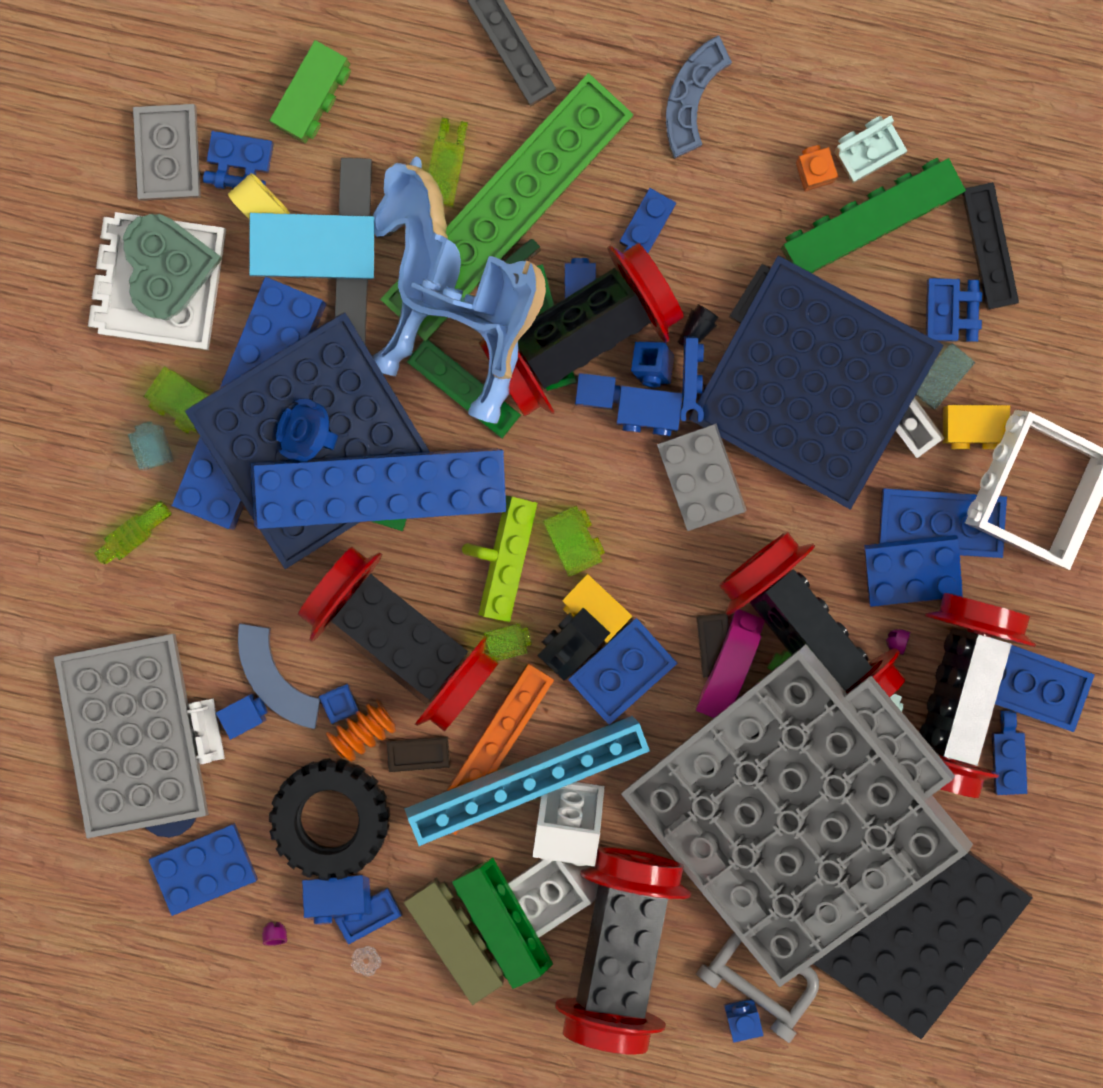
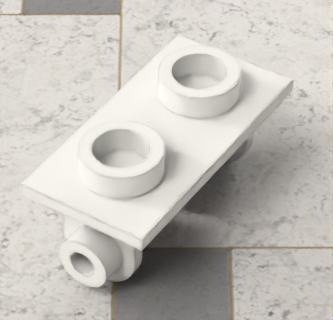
M214 698L188 703L189 710H187V714L190 713L198 753L196 759H199L200 764L225 759Z

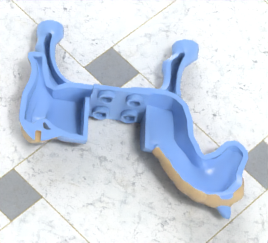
M417 156L412 159L409 165L402 163L392 164L385 172V195L373 213L374 235L376 237L391 236L404 225L406 226L405 250L400 265L398 281L402 309L398 325L390 341L372 357L383 374L396 376L399 370V362L412 354L417 332L424 318L431 315L460 321L479 332L489 349V368L486 382L481 395L471 403L468 414L477 419L497 424L501 415L500 407L510 394V380L518 360V340L531 327L543 306L546 287L542 271L529 261L508 264L496 257L489 256L476 296L466 294L465 298L462 297L463 291L455 288L461 267L460 252L456 245L448 240L446 234L447 224L445 221L443 196L437 182L430 173L422 169L421 160Z

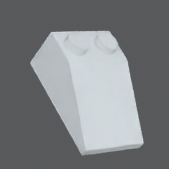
M574 782L541 796L532 857L541 858L549 862H568L576 866H595L605 786Z
M540 859L508 882L538 937H541L587 907L596 899L598 884L580 875L582 869L589 868L588 865L576 866L568 862H549Z

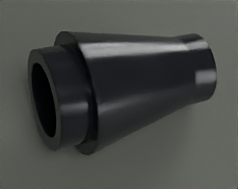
M698 304L695 310L691 309L681 337L677 342L684 346V336L698 337L699 344L717 326L715 322L719 317Z

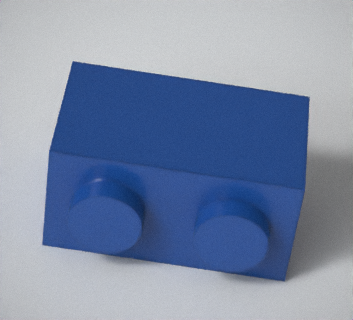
M621 386L616 424L623 425L622 431L640 433L642 427L653 429V435L671 436V431L677 432L679 429L683 393Z
M359 875L347 876V878L337 880V877L330 878L328 881L319 879L302 880L304 918L314 920V925L332 924V918L344 917V922L363 921L362 915H372L369 877Z

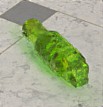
M160 500L141 516H132L104 538L106 544L94 553L95 556L103 564H108L116 557L119 560L123 559L149 539L152 534L151 530L172 515L171 511Z

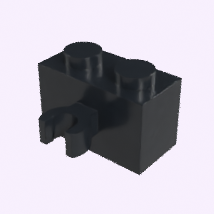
M584 608L575 616L569 613L558 625L561 631L558 633L553 629L542 641L545 648L537 655L564 681L610 634Z

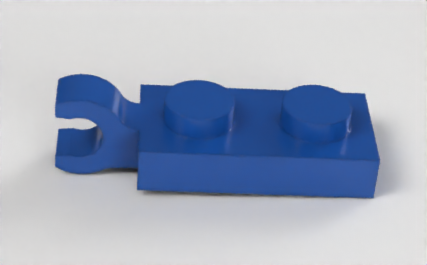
M649 188L619 242L627 247L625 251L639 243L649 253L672 213L676 202Z
M684 336L683 401L680 418L682 421H686L687 411L694 409L697 411V421L702 422L704 412L701 406L696 403L697 393H702L703 375H697L698 362H703L704 344H698V337Z
M1012 710L1000 711L1001 732L992 733L993 771L999 774L998 778H994V794H1028L1025 732H1016V712Z

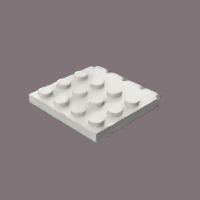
M115 212L114 218L103 217L100 239L110 240L111 244H99L96 269L107 272L106 276L95 275L92 299L102 301V306H90L88 327L98 328V334L209 350L222 260L187 307L178 315L169 320L153 319L141 313L131 301L129 279L134 268L126 260L123 249V235L128 225L140 216ZM175 221L218 255L223 256L225 228Z

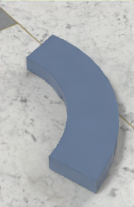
M719 35L707 41L688 58L671 87L666 109V131L674 159L703 145L697 126V110L700 98L709 82L719 72L732 64Z
M239 623L238 649L244 673L255 693L271 710L281 717L303 727L316 729L320 698L298 690L280 674L271 652V628Z

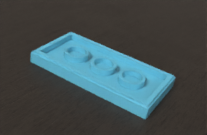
M250 213L249 276L374 279V216Z

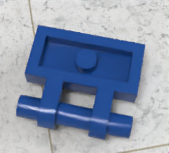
M212 131L207 162L218 165L217 172L205 171L203 183L214 184L215 188L225 189L226 187L235 188L250 173H253L255 176L257 171L269 173L274 143L269 140ZM229 168L246 169L244 177L228 175ZM260 180L266 186V181Z
M927 279L926 335L936 341L957 342L959 330H966V342H978L979 330H982V320H979V303L982 302L983 292H980V280H968L967 291H960V279ZM959 302L967 303V319H959Z

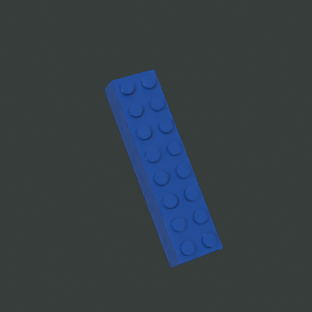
M265 277L220 388L317 329L326 303L312 295ZM199 437L172 506L224 528L235 530L244 505L204 441Z
M498 448L310 459L306 462L291 460L251 463L254 525L257 529L506 512L504 452Z

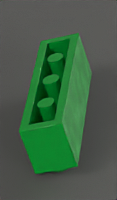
M493 857L464 871L452 881L458 897L465 904L473 923L478 927L486 941L488 950L494 955L504 973L503 976L508 980L512 989L541 977L553 965L551 958Z

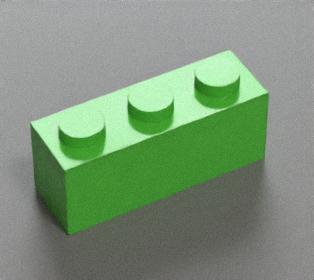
M315 40L270 118L271 124L306 144L309 138L314 139L321 126V123L318 122L324 111L327 113L330 111L336 100L334 93L339 84L343 86L350 76L351 69H349L350 63L348 59Z

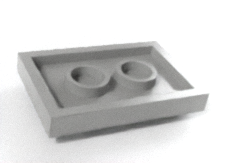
M196 105L133 107L138 200L201 198Z
M717 424L657 444L687 531L747 511Z

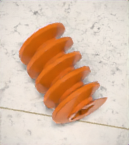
M376 699L378 708H374L369 703L366 705L368 715H364L359 710L356 712L358 722L355 723L348 717L346 719L348 729L345 730L340 725H337L338 735L336 737L330 732L326 733L330 744L341 758L344 759L345 757L352 762L356 759L354 750L362 755L366 752L364 743L372 748L376 745L374 736L379 740H384L386 738L384 729L392 734L396 731L393 719L378 699Z

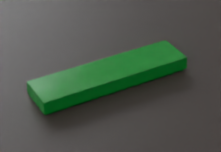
M424 340L407 361L408 364L467 411H469L471 403L478 399L482 393L484 384L429 340ZM505 401L500 407L501 415L497 424L478 419L502 439L521 417V414Z

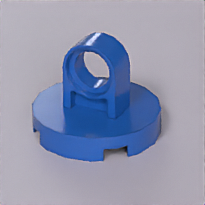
M299 399L295 401L298 405L292 410L287 408L283 412L276 432V441L281 442L282 450H279L281 455L296 462H306L315 457L322 447L334 450L339 435L328 431L329 417L324 406L310 399Z

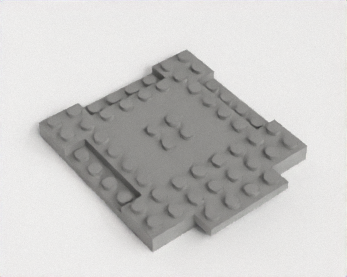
M806 644L621 793L675 861L684 865V872L779 987L965 856L973 845L932 796L954 779L955 775L872 676H869L847 694Z

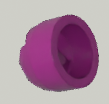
M903 629L890 631L886 639L889 650L897 648L900 651L899 654L904 655L911 632Z
M273 922L267 923L262 933L263 944L275 946L286 943L287 931L285 926L281 922H276L275 927Z

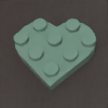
M148 214L143 217H137L128 225L123 235L125 257L134 268L129 279L131 301L141 313L153 319L169 320L178 315L187 307L223 259L175 221L162 214Z

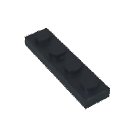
M994 182L965 188L966 191L962 196L986 309L991 310L1018 304L1019 299Z

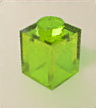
M521 622L484 632L485 637H487L486 643L489 654L496 661L527 654V646L532 645L528 627L522 628Z

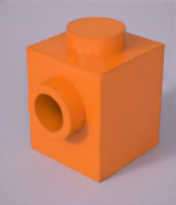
M816 145L802 151L803 155L799 156L796 161L804 192L834 183L838 178V174L829 147L820 149V145Z

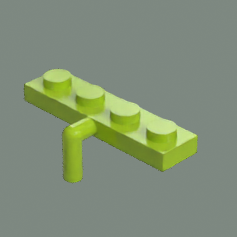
M506 495V512L501 514L494 549L470 543L463 545L462 552L464 555L490 561L478 615L510 622L538 503Z

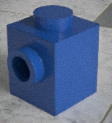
M635 342L631 371L637 379L647 387H660V384H671L674 354L666 343Z

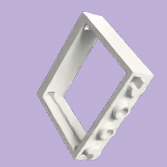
M1015 410L1013 415L1007 420L1006 431L1001 443L994 449L993 461L989 470L980 481L981 488L977 497L968 508V517L965 524L1054 566L1070 570L1103 497V448L1031 412ZM1029 427L1091 457L1049 551L987 522Z

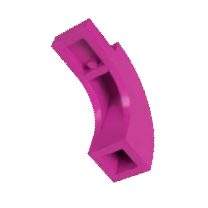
M740 609L735 611L722 649L702 689L695 711L715 718L735 702L761 639L760 634L765 622L762 618Z

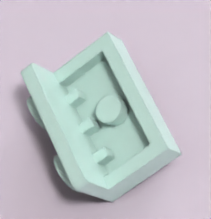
M878 116L865 125L866 130L857 135L852 131L838 140L840 145L836 147L834 153L852 184L907 153L906 147L892 125L894 122L892 116L884 120L882 116Z

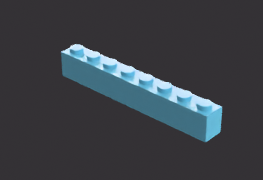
M630 716L407 807L405 812L417 843L421 846L650 752L640 723L633 716Z

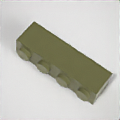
M435 878L406 897L404 904L470 1003L474 1005L503 985L504 978L502 975L504 973L496 959L491 960L485 951L488 947L479 932L474 934L468 924L471 923L468 914L462 907L457 909L451 900L454 895L445 881L440 884L438 879Z

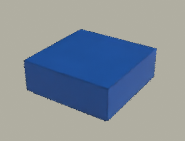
M348 683L319 696L331 724L356 714L358 710L360 711Z

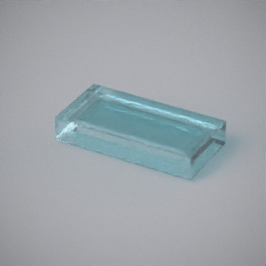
M950 343L934 362L916 395L935 410L975 362L957 346Z

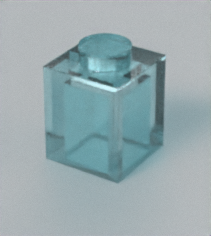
M147 422L135 426L136 432L128 434L139 470L146 471L174 461L163 426H153L152 422Z

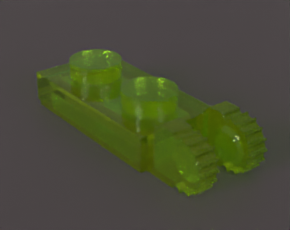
M442 117L438 138L434 142L428 173L432 175L441 190L443 206L454 208L466 149L464 144L468 122L461 121L458 126L456 143L446 142L447 133L450 128L449 119Z

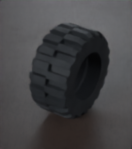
M331 758L322 759L319 762L314 763L313 761L295 771L280 786L278 793L274 796L271 803L273 808L269 813V822L272 823V829L269 832L271 839L277 842L278 847L276 851L280 857L284 855L289 860L287 865L293 870L295 867L303 870L302 875L309 878L312 875L319 876V880L328 881L331 877H337V880L347 878L353 872L356 874L361 871L377 855L388 834L390 809L386 805L385 800L387 796L384 789L380 790L377 785L378 780L373 775L370 777L365 773V768L360 765L353 766L349 764V761L343 759L339 761H332ZM325 790L338 791L346 795L357 808L359 816L357 831L351 840L341 846L325 847L319 845L306 834L301 822L303 807L307 800L318 792Z

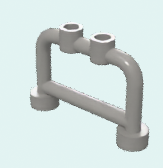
M734 932L709 967L702 964L696 975L715 989L722 979L726 980L775 1016L777 1019L770 1029L790 1043L797 1034L793 1027L814 1000L819 990L817 973L811 966L799 973L806 979L807 987L789 1012L725 965L742 942Z

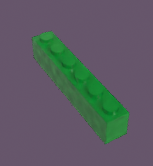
M936 158L922 166L923 172L912 176L911 172L894 180L896 186L886 191L883 186L867 195L869 200L858 205L856 201L845 205L839 209L841 212L839 216L830 219L829 215L824 216L812 223L814 229L803 233L800 229L785 237L787 243L783 244L781 250L787 260L814 273L961 196L966 190L950 159L948 158L940 162Z

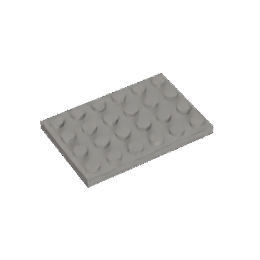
M176 634L54 657L86 838L209 815L199 759H196L198 753L190 713L187 714L189 705Z

